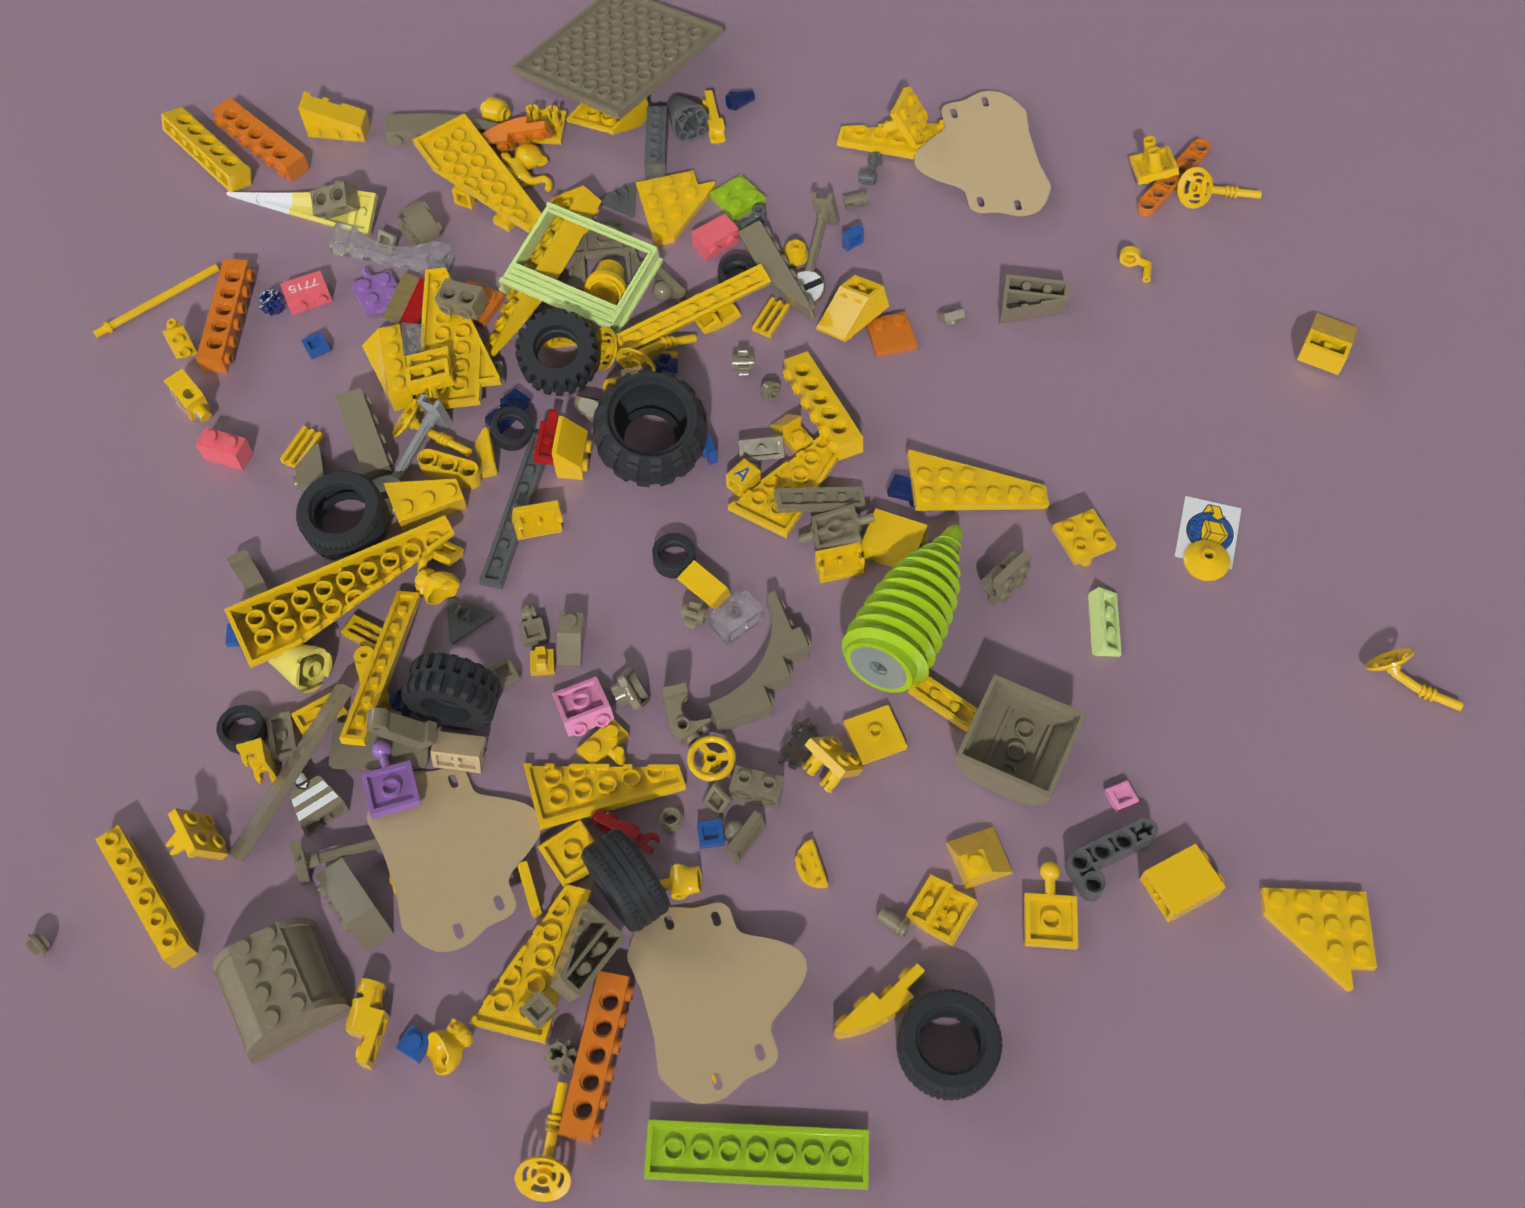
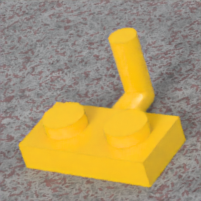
M446 541L418 561L417 574L421 570L427 569V563L431 559H435L450 567L463 557L464 549Z
M611 720L607 726L601 727L576 749L577 754L587 764H600L609 756L619 766H623L626 763L624 749L619 746L629 738V733L615 720Z

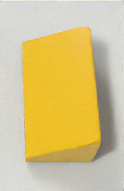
M484 427L475 441L482 478L498 474L490 432L487 427Z

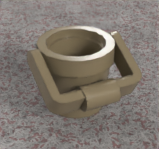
M632 667L624 670L617 677L618 682L610 687L621 708L631 704L634 710H638L650 701Z

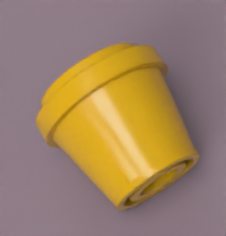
M614 260L601 261L595 271L588 276L584 287L585 292L617 306L627 289L622 265Z

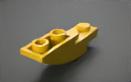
M918 963L912 969L909 966L906 967L898 976L900 981L894 987L891 984L888 985L880 993L881 999L873 992L868 997L865 995L861 996L853 1005L855 1009L849 1015L844 1013L835 1022L834 1036L837 1039L861 1035L877 1029L897 1017L913 1003L914 996L909 991L923 978L925 970Z

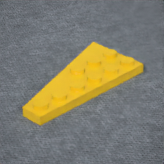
M819 436L813 441L812 445L804 451H799L795 458L783 463L763 478L759 485L752 490H747L743 493V497L736 502L730 503L728 510L787 539L804 512L777 513L774 499L775 488L821 487L838 462V458L835 453L832 454L830 452L826 439H822Z
M523 763L540 830L593 816L596 810L604 813L605 811L615 810L686 790L679 764H649L647 767H633L632 764H623V767H610V764L555 766V764L545 763V766H532V763Z
M565 885L548 909L549 912L532 932L533 935L522 946L502 974L497 986L490 995L488 994L477 1014L471 1018L468 1023L470 1026L547 1044L555 1015L538 1030L519 1009L539 990L556 1008L558 1007L561 996L549 985L576 910L590 901L591 890Z

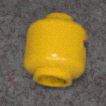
M488 97L480 106L484 120L501 124L510 118L511 110L508 103L504 100Z

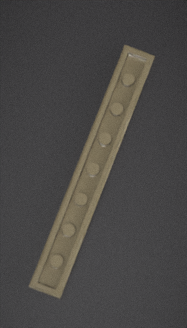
M337 684L228 855L243 862L246 860L353 692L352 688L344 684Z

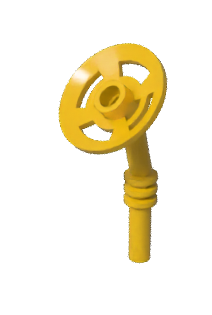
M1201 167L1188 169L1181 176L1177 188L1180 202L1185 207L1191 209L1200 208L1205 205L1212 194L1224 195L1226 198L1228 196L1232 198L1233 196L1235 199L1237 197L1260 199L1262 191L1240 189L1238 186H1235V188L1234 186L1229 187V185H1226V187L1213 186L1211 174ZM1195 173H1202V174H1204L1205 176H1204V177H1203V176H1194V174H1195ZM1188 180L1191 182L1189 193L1185 194V184ZM1190 199L1195 200V201H1199V200H1200V202L1194 204V203H1191L1189 200H1190Z
M601 327L595 334L598 345L600 344L599 350L601 353L600 360H598V369L606 370L613 364L616 353L620 348L617 346V338L614 331L609 327ZM657 350L647 356L651 360L653 358L678 360V351Z
M695 334L661 337L660 340L639 350L621 348L616 353V359L624 369L641 365L643 369H646L645 367L649 364L652 367L651 372H656V366L647 356L648 354L661 348L665 350L675 348L676 345L694 343L697 341V337ZM626 351L630 352L628 355H623Z
M413 399L400 415L392 431L393 437L401 435L408 428L411 430L416 429L417 431L422 423L416 417L419 404L417 399ZM431 428L427 434L428 437L434 439L437 444L446 449L451 448L467 457L472 453V449L453 440L452 436L444 432L439 433Z
M1400 648L1385 652L1372 658L1365 665L1369 671L1386 670L1393 678L1417 693L1418 697L1421 698L1423 696L1425 700L1428 698L1429 702L1436 701L1457 711H1461L1464 706L1463 702L1437 692L1436 688L1432 690V687H1426V684L1420 685L1400 671L1402 669L1401 665L1415 654L1413 648Z
M557 1082L552 1111L547 1116L550 1120L546 1121L548 1127H545L547 1135L542 1156H534L524 1160L519 1164L515 1172V1184L518 1190L532 1200L541 1202L554 1201L564 1196L570 1188L571 1174L568 1168L562 1162L553 1158L568 1087L567 1083ZM528 1166L527 1178L524 1179L523 1170ZM536 1169L535 1175L532 1176V1170ZM553 1172L556 1173L555 1179L552 1178ZM561 1173H563L564 1181L560 1186L558 1183L560 1181ZM534 1184L542 1187L549 1186L550 1191L536 1190L532 1186Z

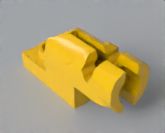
M361 978L356 991L362 997L352 1000L353 1003L345 1028L351 1036L364 1039L363 1042L358 1044L356 1049V1062L363 1068L373 1070L390 1016L384 1010L379 1009L383 1005L386 990L385 984L372 979Z

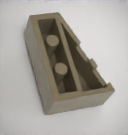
M1006 274L1000 323L1064 313L1069 297L1070 281Z
M340 858L315 875L321 883L317 886L319 892L325 900L329 897L331 899L327 903L335 916L339 913L342 916L338 921L346 933L351 930L366 951H369L393 934V931L343 858Z
M586 902L576 910L549 985L568 1003L581 997L626 938L617 927L589 902Z

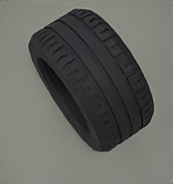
M338 471L318 478L307 487L297 504L296 521L300 532L316 553L326 559L338 561L381 543L389 529L390 512L386 501L373 481L360 473ZM344 500H359L365 504L362 519L350 530L332 533L322 529L324 515L336 503Z
M612 829L607 832V835H602L599 837V840L596 839L591 845L589 844L583 849L581 858L606 901L628 930L638 932L651 924L652 921L657 920L660 915L668 912L670 901L662 884L640 850L623 830Z
M955 989L934 990L931 993H926L925 996H921L906 1011L897 1036L896 1050L898 1062L909 1082H912L913 1086L917 1087L920 1092L923 1091V1094H928L932 1098L936 1097V1099H943L945 1101L947 1099L949 1101L965 1099L981 1090L996 1071L1001 1059L1003 1046L1001 1043L1003 1041L1001 1030H999L1000 1026L997 1024L994 1014L990 1012L989 1007H986L985 1003L980 1002V999L975 998L974 995H969L967 992H962V990L955 991ZM944 1017L953 1018L966 1024L974 1033L978 1044L977 1060L969 1068L958 1072H946L932 1066L924 1057L919 1044L920 1033L928 1023Z

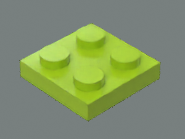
M742 174L710 192V199L734 222L752 212L755 205L766 203V197Z

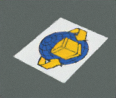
M1185 496L1175 557L1183 558L1187 547L1196 541L1210 540L1220 544L1228 552L1230 557L1229 569L1232 570L1242 508Z

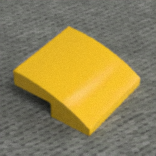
M731 303L695 321V323L704 334L729 325L742 317L736 306Z
M930 875L905 917L920 929L953 947L978 903L976 899L955 890L952 884Z

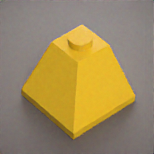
M994 827L946 842L965 889L1013 873Z

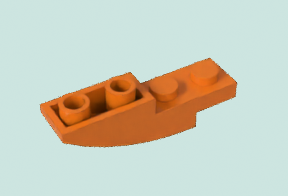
M525 116L498 124L481 135L495 153L515 150L516 143H526L533 140L543 141L552 138L553 130L545 121L531 122Z

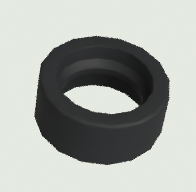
M733 254L723 258L717 269L719 284L730 279L725 275L728 271L737 268L747 271L756 266L755 262L750 257L741 254Z
M514 406L498 410L494 414L490 425V436L493 442L501 449L516 451L525 447L533 431L532 419L528 413ZM507 418L518 420L524 426V434L518 439L506 438L499 432V423Z
M668 533L661 536L652 548L655 569L664 577L678 578L693 560L696 561L695 546L691 539L679 533ZM670 547H680L687 551L688 557L680 564L670 565L661 560V553Z
M236 705L227 709L220 716L217 722L216 733L219 740L229 751L240 754L236 745L261 738L263 741L265 740L267 724L260 712L254 707ZM242 718H252L256 723V727L248 738L239 741H233L229 738L228 731L236 721Z

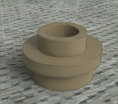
M766 381L760 389L762 398L767 402L777 399L780 395L781 386L776 381Z
M675 807L665 808L661 811L658 818L660 827L667 832L679 830L684 822L682 812ZM670 817L676 819L672 824L667 822V819Z
M37 931L33 935L30 933L26 936L28 942L25 945L33 955L39 953L41 956L47 954L46 950L51 945L40 932Z

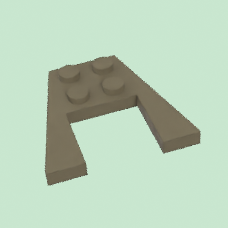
M622 219L598 222L629 235ZM589 229L582 236L573 254V263L569 270L567 285L585 292V260L625 256L628 286L642 263L638 259L635 248Z

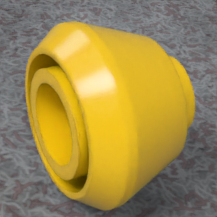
M794 239L786 244L782 255L786 256L790 266L797 267L808 261L809 250L803 241Z

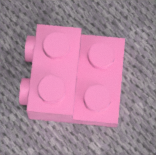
M597 676L551 693L569 737L573 735L582 736L588 729L596 726L605 727L611 720H614L610 704Z

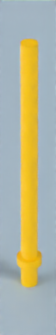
M213 264L112 321L103 322L101 327L92 332L96 338L108 332L109 334L113 333L115 328L219 272L218 266Z

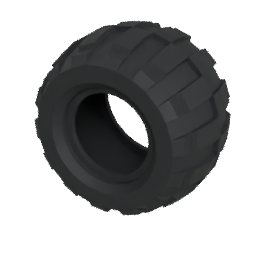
M640 369L637 374L630 375L627 373L615 381V385L608 387L601 396L599 405L593 415V439L598 455L607 468L610 467V469L612 468L614 474L623 481L628 482L630 480L636 482L637 486L649 488L653 484H660L662 487L673 483L678 476L680 478L684 477L695 467L696 461L702 457L708 433L707 414L702 401L698 400V397L695 396L696 392L686 381L677 380L675 374L664 370L662 373L651 372V369ZM654 415L663 418L671 425L675 433V444L667 450L660 452H642L625 443V432L629 424L638 417Z

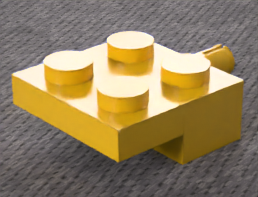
M448 346L406 356V381L412 395L428 392L429 401L434 402V399L435 401L438 400V389L455 385L451 354Z

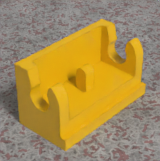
M558 500L513 508L511 519L517 540L562 532L561 523H563Z
M860 542L815 551L814 564L819 582L825 583L865 574V559L861 556L862 548Z
M695 560L677 578L680 583L714 610H717L731 596L728 587Z
M258 738L236 745L242 763L246 767L250 766L254 772L255 780L262 784L261 774L267 771L272 783H274L278 777L277 766L273 762L271 751L264 741Z

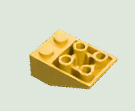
M857 275L852 276L839 287L816 329L844 342L851 339L852 336L889 307L884 286Z
M1317 313L1297 360L1339 375L1353 345L1358 327Z

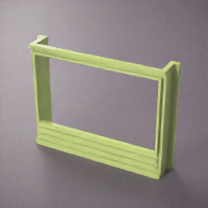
M547 202L545 210L505 274L498 280L500 283L499 291L507 294L510 288H513L559 309H566L568 313L573 311L580 318L583 317L596 325L609 327L614 331L615 335L622 332L663 263V259L659 258L658 248ZM555 215L648 253L617 306L525 267L526 262Z

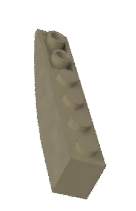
M435 113L386 114L384 132L388 145H414L413 139L459 115ZM468 117L480 134L498 125V123Z
M759 220L738 231L751 259L755 262L756 266L762 264L771 279L769 286L795 310L810 320L815 319L812 311L815 309L811 298L806 299L805 295L807 293L802 283L797 284V275L793 268L789 270L787 267L789 262L784 254L780 255L781 249L777 241L771 240L773 236L768 226L764 227Z

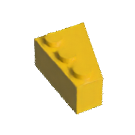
M304 91L298 109L308 137L366 141L371 126L366 110L345 103L338 105L329 102V98L323 97L319 99L310 96V92Z
M456 479L383 483L403 532L444 515L447 516L467 508Z

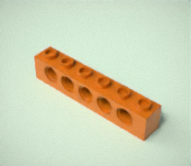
M229 97L212 109L215 117L213 121L219 129L223 128L232 139H237L242 147L251 150L256 158L260 157L269 168H274L280 177H285L290 182H293L309 170L303 153Z
M223 259L196 356L202 372L228 373L229 366L233 363L234 347L238 345V332L242 329V317L247 310V298L251 295V283L255 280V271L251 268L248 260Z
M603 971L597 974L558 1134L563 1139L594 1144L595 1137H600L603 1121L599 1120L601 1110H606L609 1093L606 1092L608 1081H613L616 1066L612 1065L614 1055H619L622 1039L619 1038L620 1029L626 1027L628 1012H625L627 1001L631 1002L634 994V986H631L629 976ZM614 998L618 1000L616 1007L612 1009L604 1007L608 999ZM608 1024L612 1026L609 1034H598V1030L602 1025ZM597 1051L606 1053L605 1058L601 1062H593L591 1060L592 1055ZM597 1078L599 1084L595 1089L588 1090L585 1088V1083L588 1079ZM582 1106H591L592 1113L588 1117L581 1118L578 1116L579 1109Z

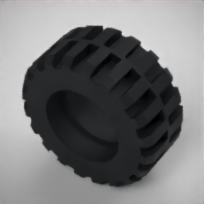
M548 309L546 314L542 315L539 312L535 314L533 321L529 318L525 322L526 328H521L518 332L520 339H516L515 355L521 373H523L525 380L532 384L534 389L537 391L542 389L544 394L551 395L552 392H555L556 396H563V392H568L571 395L575 393L574 389L579 387L582 390L586 387V381L591 382L593 380V372H597L599 368L600 351L592 326L588 325L586 319L583 317L579 319L578 314L573 311L567 314L566 309H559V312ZM553 338H567L577 344L578 354L567 366L550 368L541 364L538 359L540 348L544 343Z
M429 652L419 655L412 661L401 695L408 709L414 711L419 717L426 718L427 721L436 722L441 726H449L453 729L478 730L486 727L493 720L502 686L499 678L480 663H475L466 657H458L455 654L448 655L443 652L434 654Z

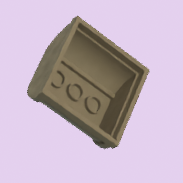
M994 674L955 757L956 764L959 770L977 785L1020 804L1031 806L1044 805L1051 799L1087 713Z
M294 917L276 921L227 946L213 961V971L244 1044L247 1057L252 1064L262 1061L349 1015L351 1009L350 1002L317 926L312 919Z

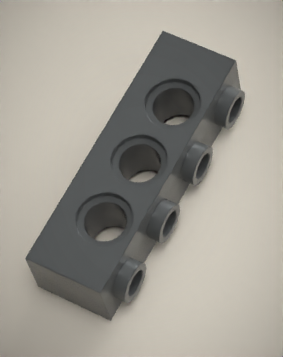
M647 106L644 157L646 180L666 176L667 106Z

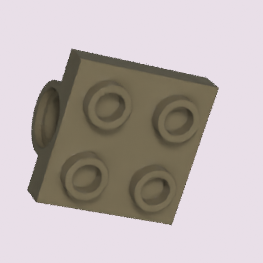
M1026 550L1022 553L1012 551L981 579V587L989 595L988 602L994 607L1001 601L1003 603L1006 602L1012 595V591L1016 587L1021 588L1027 581L1028 577L1026 575L1031 568L1030 561L1032 558L1029 552Z

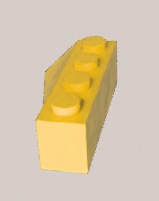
M400 324L378 328L362 347L394 411L403 410L414 399V395L409 390L406 381L407 350Z

